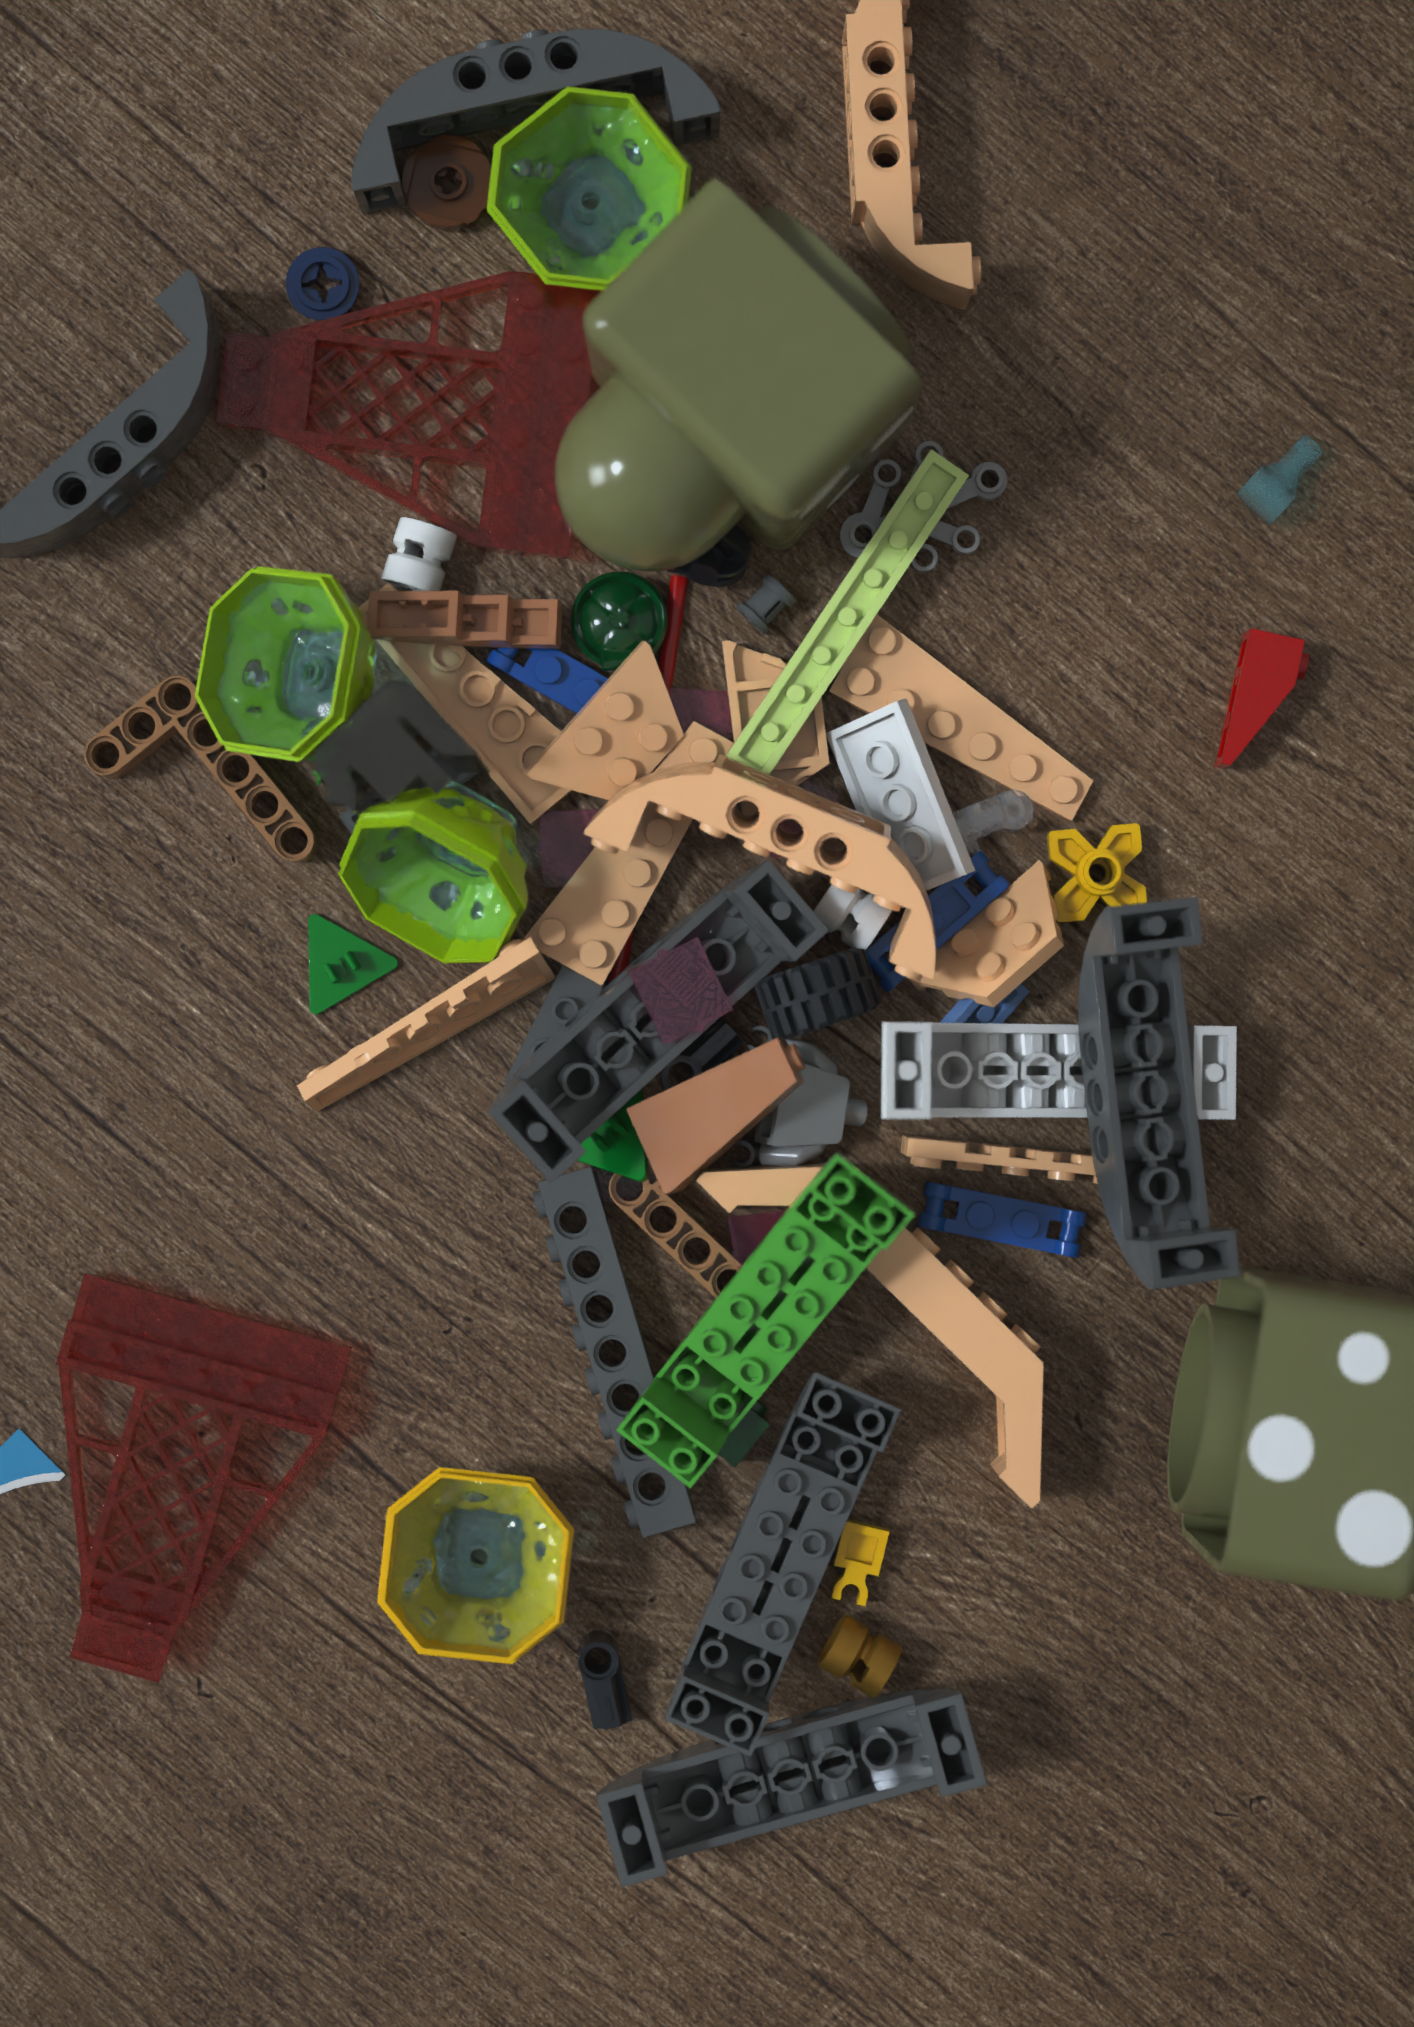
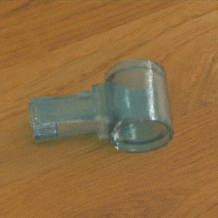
M1303 435L1277 463L1272 462L1268 467L1263 464L1237 492L1236 496L1270 526L1297 497L1298 494L1294 491L1299 486L1298 480L1323 453L1322 449L1313 439Z

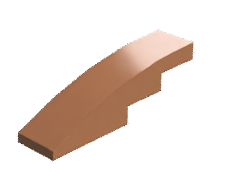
M369 591L367 629L371 637L377 640L470 647L560 649L563 603L558 599H512L509 595H463L459 591Z

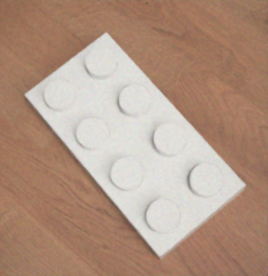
M907 698L891 703L826 733L856 811L891 825L890 837L908 855L921 876L926 891L975 871Z

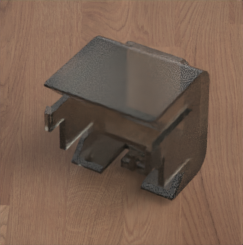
M400 680L388 681L382 685L346 722L319 746L313 759L314 769L326 783L324 787L330 792L325 798L333 806H349L358 816L368 807L374 805V799L363 789L368 783L389 804L405 791L430 787L436 794L446 787L454 788L459 793L466 795L452 781L453 779L414 740L418 734L457 773H490L491 770L476 751L411 685ZM446 804L449 808L453 807V805Z

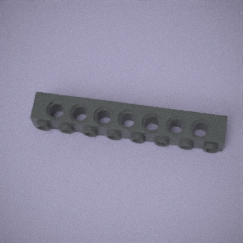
M586 1166L563 1173L552 1184L547 1179L539 1180L537 1183L540 1191L532 1193L535 1207L540 1219L548 1217L553 1235L545 1237L548 1251L553 1263L561 1261L566 1279L558 1281L566 1308L574 1305L579 1323L571 1325L578 1351L587 1350L592 1365L591 1368L585 1369L591 1395L600 1394L605 1411L598 1413V1419L604 1439L613 1438L618 1456L611 1457V1463L617 1483L626 1482L631 1500L625 1501L624 1506L630 1527L632 1529L639 1526L642 1538L695 1523L696 1514L687 1485L643 1451L631 1449L626 1442V1438L616 1431L633 1406L622 1407L618 1405L613 1398L614 1389L621 1384H630L637 1389L640 1398L655 1378L593 1166ZM576 1206L585 1212L587 1223L582 1230L572 1232L562 1225L561 1213L565 1208ZM581 1251L595 1253L600 1261L599 1270L593 1275L586 1276L580 1274L574 1267V1257ZM595 1295L606 1296L612 1302L613 1312L605 1319H595L587 1311V1301ZM610 1339L620 1341L626 1349L625 1358L618 1363L606 1362L600 1355L602 1343ZM647 1473H657L664 1479L666 1485L659 1494L648 1495L639 1486L640 1478Z

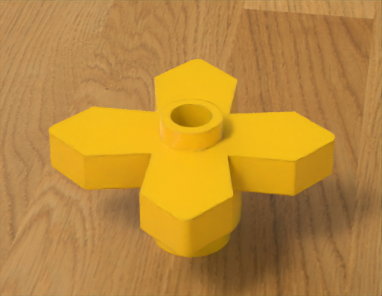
M1139 824L1110 826L1096 848L1076 829L1056 830L1047 834L1049 860L1073 875L1052 896L1056 901L1057 923L1084 921L1099 898L1108 907L1147 903L1146 887L1124 872V867L1142 851ZM1092 865H1098L1104 871V877L1100 882H1094L1090 878L1089 868Z

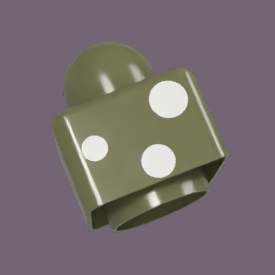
M712 178L597 296L584 312L583 328L591 370L600 389L572 418L560 441L554 476L558 503L569 527L587 548L604 560L631 570L662 571L694 561L716 545L737 522L758 542L768 548L776 550L790 548L910 426L923 388V382L907 362L912 357L909 341L895 319L868 286L811 231L788 214L772 206H764L755 214L726 185Z
M1239 1266L1240 1277L1219 1280L1215 1305L1202 1304L1197 1310L1187 1335L1179 1367L1169 1432L1167 1488L1171 1509L1174 1512L1182 1513L1183 1537L1218 1573L1394 1601L1409 1597L1414 1592V1298L1393 1290Z

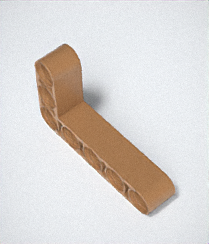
M171 676L163 680L86 744L84 760L88 768L98 775L113 779L127 774L179 732L279 856L290 862L305 863L311 860L318 851L319 837L316 831L254 755L226 751L224 745H220L219 741L212 746L205 747L201 745L198 737L199 731L203 725L209 722L195 698L196 684L185 677ZM179 687L189 688L191 692L190 704L183 710H173L170 705L171 693ZM143 716H152L155 721L154 733L147 739L139 740L134 733L136 721ZM114 744L119 751L118 762L113 767L104 769L99 763V752L103 747ZM237 758L246 759L249 764L248 776L241 782L230 781L227 775L228 765ZM265 794H274L278 800V810L270 818H261L256 811L257 800ZM301 829L307 835V846L299 854H290L285 847V838L289 832Z
M648 1157V1179L642 1182L643 1191L635 1199L630 1200L620 1196L616 1185L621 1176L613 1174L608 1189L610 1197L615 1204L716 1298L721 1292L717 1286L719 1274L727 1269L738 1271L743 1263L670 1194L664 1195ZM662 1205L673 1209L677 1217L675 1225L666 1231L654 1228L650 1222L652 1210ZM691 1238H702L709 1244L710 1253L705 1260L692 1262L684 1255L683 1247Z

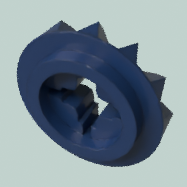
M317 247L303 252L291 264L286 277L287 295L293 307L307 319L320 320L327 323L337 317L345 316L352 305L357 302L360 285L359 276L352 261L342 252L328 247ZM320 267H323L329 281L340 284L328 290L325 303H323L318 290L308 287L318 282L319 275L321 274Z

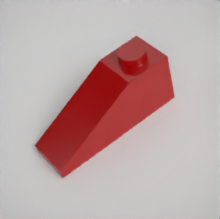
M1253 628L1243 634L1215 768L1225 769L1231 766L1294 688L1296 680L1302 681L1304 679L1309 661V654L1303 652L1305 640Z

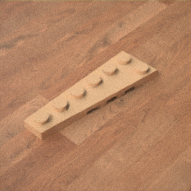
M387 583L379 591L398 590H396L391 584ZM369 599L359 607L366 627L368 623ZM377 640L530 825L573 791L532 780L524 774L558 736L561 730L549 722L463 646Z
M877 614L846 659L829 691V694L866 714L907 698L926 746L1069 822L1075 817L1094 781Z
M693 721L684 733V736L672 748L655 771L684 763L716 762L719 754L726 756L734 743ZM650 801L628 851L618 849L617 854H613L595 847L527 933L524 940L531 937L542 954L603 986L693 819L685 815L682 820L667 817L656 811L657 803Z
M531 937L524 941L517 939L505 944L498 951L499 957L368 1041L352 1048L346 1055L330 1065L320 1066L307 1075L306 1080L297 1085L304 1101L316 1112L322 1110L553 981L556 977Z
M902 1134L901 1153L911 1157L910 1164H913V1166L941 1169L942 1160L957 1161L956 1169L983 1171L984 1164L1002 1166V1174L1029 1176L1030 1169L1047 1170V1178L1065 1181H1075L1076 1173L1094 1175L1093 1183L1098 1184L1092 1154Z

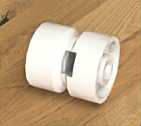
M400 517L393 543L398 549L396 553L388 555L381 580L406 591H440L445 577L441 564L450 561L457 535L430 523ZM420 550L424 552L423 558L416 557L419 555Z
M831 884L813 912L829 929V933L838 930L841 932L842 942L852 948H860L866 951L892 910L874 902L875 895L872 893L865 894L860 888L857 889L856 893H850Z

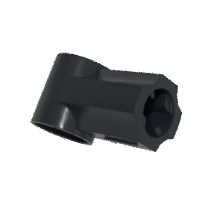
M720 1017L656 1075L657 1082L664 1091L673 1087L668 1081V1071L675 1063L683 1062L690 1069V1079L717 1067L743 1041Z
M592 1631L585 1634L577 1647L578 1668L582 1675L593 1728L606 1730L620 1727L624 1723L632 1721V1714L619 1660L618 1645L615 1639L607 1632ZM595 1647L604 1648L611 1655L610 1659L602 1665L591 1664L585 1656Z

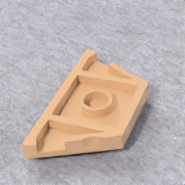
M727 640L722 641L733 740L735 743L787 665V662ZM822 697L770 773L771 776L798 786L829 765ZM741 801L742 814L753 816L759 812L758 807L753 802Z
M646 641L639 643L525 771L524 774L532 780L610 800L613 795L633 781L650 774L684 734L651 646Z
M1038 860L939 947L935 954V976L933 980L923 975L920 981L908 978L917 990L925 991L927 987L942 990L947 997L960 1000L970 998L977 1004L995 1007L1064 946L1061 928L1056 923L1058 916L1056 901L1051 896L1048 881L1051 880V876L1044 864Z

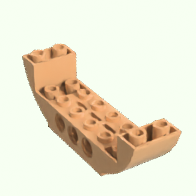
M860 0L855 14H846L842 37L852 224H861L876 253L888 268L911 288L937 302L958 309H966L971 295H977V285L981 284L980 256H972L971 242L919 245V241H922L923 238L922 214L913 213V206H917V195H920L919 166H911L910 161H914V149L917 148L918 142L916 120H908V115L912 114V102L915 101L914 73H905V69H909V56H912L911 27H903V23L907 22V9L910 8V0ZM873 71H880L884 74H876ZM874 117H884L887 121H879ZM884 162L889 164L891 167L883 168L877 165L876 163Z
M719 754L716 762H693L666 767L633 781L611 797L593 816L583 833L592 837L591 844L603 851L617 854L618 849L627 852L637 834L649 802L657 803L656 811L667 817L682 820L684 815L700 821L699 828L710 835L725 839L727 833L745 840L743 847L758 855L769 857L770 852H774L788 858L786 864L801 873L812 875L814 870L831 876L830 883L842 890L856 893L857 889L860 888L875 895L874 902L893 911H899L901 906L905 907L906 909L890 943L889 962L896 964V972L913 980L920 981L922 975L933 980L935 976L936 939L931 902L922 878L908 855L890 837L891 825ZM744 800L751 801L756 804L759 813L753 816L744 815L738 810L736 804ZM785 819H794L801 824L803 830L795 834L787 833L781 828L779 823ZM836 837L844 841L846 847L841 851L834 852L825 848L822 842L827 838Z

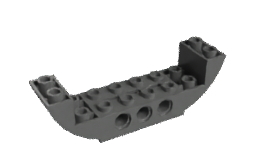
M817 1372L811 1375L773 1446L702 1610L701 1617L677 1677L664 1718L665 1720L745 1755L752 1756L770 1714L769 1700L876 1452L883 1453L900 1414V1408Z

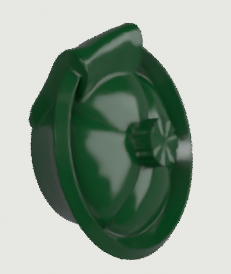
M610 572L591 580L577 595L571 611V628L577 645L588 658L601 665L602 671L616 670L641 641H646L651 646L654 654L661 646L668 626L667 608L659 591L643 577L629 572Z

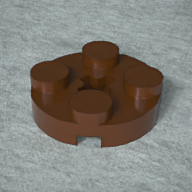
M440 135L432 138L431 142L424 144L420 149L417 147L410 154L404 166L402 186L411 212L423 223L438 230L456 231L462 228L474 227L487 212L491 165L488 158L482 153V150L469 139L457 135ZM448 172L456 173V181L462 183L459 190H453L451 194H443L442 187L436 185L437 179L446 178Z

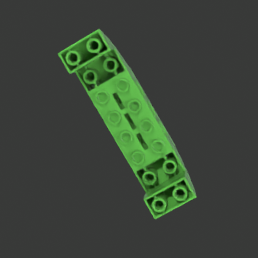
M834 1154L800 1192L696 1322L616 1431L691 1488L717 1457L733 1429L882 1248L886 1250L915 1213L840 1154Z

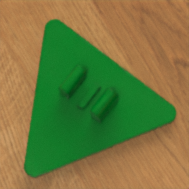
M318 914L309 916V1010L312 1014H320L397 968L398 960L395 957Z
M642 1090L637 1092L581 1143V1146L587 1152L577 1160L578 1162L640 1183L648 1179L647 1155L626 1110L644 1101Z

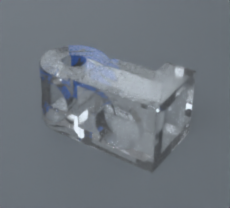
M1009 790L952 812L968 854L971 856L981 851L977 839L997 831L1010 833L1020 830L1028 825L1032 819L1034 808L1028 795L1022 791Z

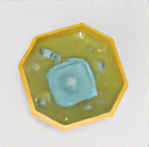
M439 1467L387 1508L377 1603L418 1654L513 1664L564 1623L574 1528L533 1477ZM475 1549L484 1550L488 1555V1561L482 1565L476 1564L471 1560V1552Z

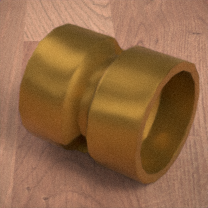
M844 1614L827 1639L817 1661V1666L839 1679L848 1675L851 1686L875 1698L891 1676L902 1652V1645L881 1633L870 1636L869 1626L848 1614Z

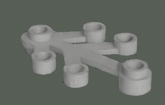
M926 441L919 445L915 453L916 465L912 476L922 463L920 453L924 449H932L943 457V450L939 444L933 441ZM886 459L877 463L873 471L874 484L863 512L848 517L841 527V545L852 557L858 558L868 542L861 543L856 540L854 536L855 530L860 527H866L873 536L886 515L880 517L887 494L889 489L894 488L898 484L901 477V469L893 460ZM985 462L978 465L970 479L965 481L947 509L974 497L982 501L998 499L1007 486L1008 480L1005 470L994 462ZM883 467H890L895 472V479L891 482H883L878 476V471ZM986 472H991L996 475L998 483L993 488H987L982 484L981 476ZM939 521L929 535L932 539L952 546L954 551L960 555L972 554L980 543L978 531L968 525L957 528ZM965 532L972 535L974 539L973 546L962 548L957 542L959 534ZM923 544L919 551H927L932 557V563L929 566L922 567L916 563L914 558L910 564L914 571L922 574L932 571L938 561L936 550L931 545Z

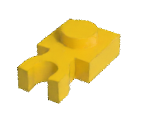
M850 1519L847 1520L839 1538L833 1561L834 1566L842 1567L844 1571L833 1584L831 1598L840 1600L842 1589L846 1585L853 1584L859 1589L856 1599L857 1605L866 1606L868 1598V1588L865 1582L866 1575L870 1574L879 1577L889 1529Z

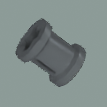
M768 573L762 578L764 584L745 603L739 602L735 606L737 611L763 635L769 631L768 624L785 606L792 607L796 602L794 597Z

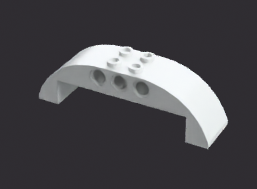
M882 1022L881 1118H1088L1078 1024ZM1187 1026L1198 1119H1236L1237 1026Z

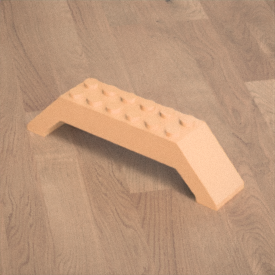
M805 1163L799 1166L763 1165L743 1168H707L696 1178V1181L729 1213L737 1205L790 1206L826 1163ZM904 1227L886 1250L882 1248L866 1269L996 1395L998 1456L990 1465L996 1474L1033 1509L1040 1501L1043 1362L1035 1355L1041 1347L1017 1324L1009 1330L1001 1322L1007 1314L984 1291L976 1297L968 1289L974 1281L951 1259L943 1265L935 1257L941 1249L922 1230L917 1227L910 1233Z

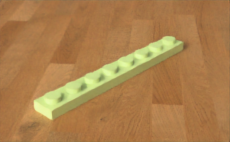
M932 449L928 452L726 757L770 775L969 477L967 473Z

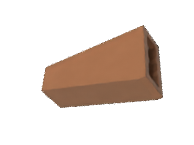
M776 1038L626 1109L664 1195L675 1194L683 1190L805 1082L800 1072L806 1069L805 1062L794 1043L788 1045L785 1039Z

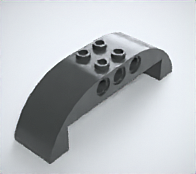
M539 29L523 34L521 40L504 44L500 39L487 40L477 44L476 50L447 57L420 70L392 93L378 109L363 135L354 161L351 176L352 188L362 214L407 205L396 151L422 146L431 142L432 138L440 135L463 137L519 125L567 86L634 94L637 99L663 93L675 146L719 137L720 109L718 100L706 83L685 62L663 47L635 35L608 29H574L549 34L548 30ZM562 67H571L567 70L560 69ZM519 76H525V77H526V78H523V79H521V80H515V79H514V78H517V77H519ZM481 86L480 88L469 90L471 87Z
M190 269L184 272L154 299L169 321L189 344L0 509L1 558L36 556L63 548L88 535L109 517L113 520L121 517L133 505L134 501L131 498L143 487H146L148 490L155 487L168 474L166 467L187 448L203 425L213 403L219 380L221 341L217 317L211 298ZM157 431L153 440L143 443L148 433ZM118 461H122L120 468L116 472L109 474L111 466ZM87 491L84 500L74 505L76 497L80 493Z
M770 860L761 862L721 888L681 919L575 1013L511 1077L498 1093L487 1113L549 1183L552 1184L587 1152L581 1146L582 1142L781 961L795 962L822 938L829 929ZM695 940V944L689 947L688 943ZM686 945L688 948H696L698 946L699 950H692V952L697 951L700 959L699 954L702 956V961L705 960L709 970L683 946ZM681 949V952L657 975L663 966ZM674 951V952L661 964V966H660L655 972H653V970L659 965V963H660L670 952ZM683 952H685V953L683 954V956L663 975V977L660 978V976L666 971V969H667ZM686 955H688V956L684 959V961L663 981V979L667 976V974H668ZM690 958L704 970L692 983L678 972ZM655 961L647 971L685 1007L714 979L716 985L711 984L708 988L714 989V987H718L716 1015L714 1016V1011H711L714 1007V1001H711L705 1018L709 1013L713 1017L709 1016L707 1020L702 1019L709 1000L704 999L697 1016L696 1026L693 1027L699 998L694 1002L696 1007L692 1021L656 1015L659 997L674 999L670 995L661 994L666 991L659 987L652 1016V1009L649 1010L648 1006L653 1007L651 1001L656 994V989L654 992L646 989L648 984H650L649 988L653 986L652 989L655 986L650 982L652 978L645 973L644 977H642L643 970L649 963ZM690 961L681 970V972L690 980L692 975H689L686 972V968L688 966H693L696 969V971L699 970V968L692 961ZM641 967H643V969H642L640 975H637V974L639 973ZM707 973V975L701 980V982L684 999H682L685 996V994L704 976V974ZM632 974H634V975H636V976H639V977L645 979V980L643 981V983H642L640 989H639L638 987H639V985H640V983H641L642 980H640V979H638V978L632 976ZM677 974H679V976L670 985H668L673 980V978ZM710 976L709 980L686 1002L693 992ZM681 977H683V979L672 989L671 987H672ZM684 980H686V982H685L677 991H675V989H676ZM687 983H689V985L679 995L678 993L684 988V986ZM705 990L702 997L714 999V992ZM644 991L653 994L652 996L648 994L649 1001L643 998V996L646 997ZM721 995L723 997V1012H721ZM661 999L658 1013L664 1014L660 1008L667 1000ZM670 1001L662 1009L675 1008L680 1006V1004L676 1001ZM693 1004L688 1008L691 1012L693 1011ZM679 1008L678 1010L673 1011V1012H671V1011H670V1012L665 1011V1012H666V1013H675V1012L679 1011L680 1008ZM685 1010L688 1014L679 1012L673 1016L691 1019L692 1015L688 1010ZM655 1018H657V1019L660 1020V1023H659V1024H656V1022H658V1020H654ZM662 1020H664L663 1023L667 1024L665 1029L660 1028ZM670 1021H674L676 1023V1028L674 1030L668 1029V1023ZM678 1022L680 1023V1026L683 1023H685V1025L682 1026L683 1031L681 1032L677 1031ZM674 1023L670 1024V1028H674ZM660 1031L677 1033L678 1035L661 1034Z
M1198 897L1106 907L1098 917L1090 933L1080 974L1078 998L1079 1043L1091 1150L1099 1192L1107 1219L1126 1261L1138 1278L1149 1289L1153 1290L1240 1277L1235 1229L1210 1227L1179 956V947L1203 944Z
M920 1689L877 1695L875 1698L865 1697L766 1723L751 1757L713 1740H708L636 1768L596 1793L621 1887L667 1875L668 1860L934 1785L938 1786L941 1797L981 1787L987 1785L961 1691L952 1689Z

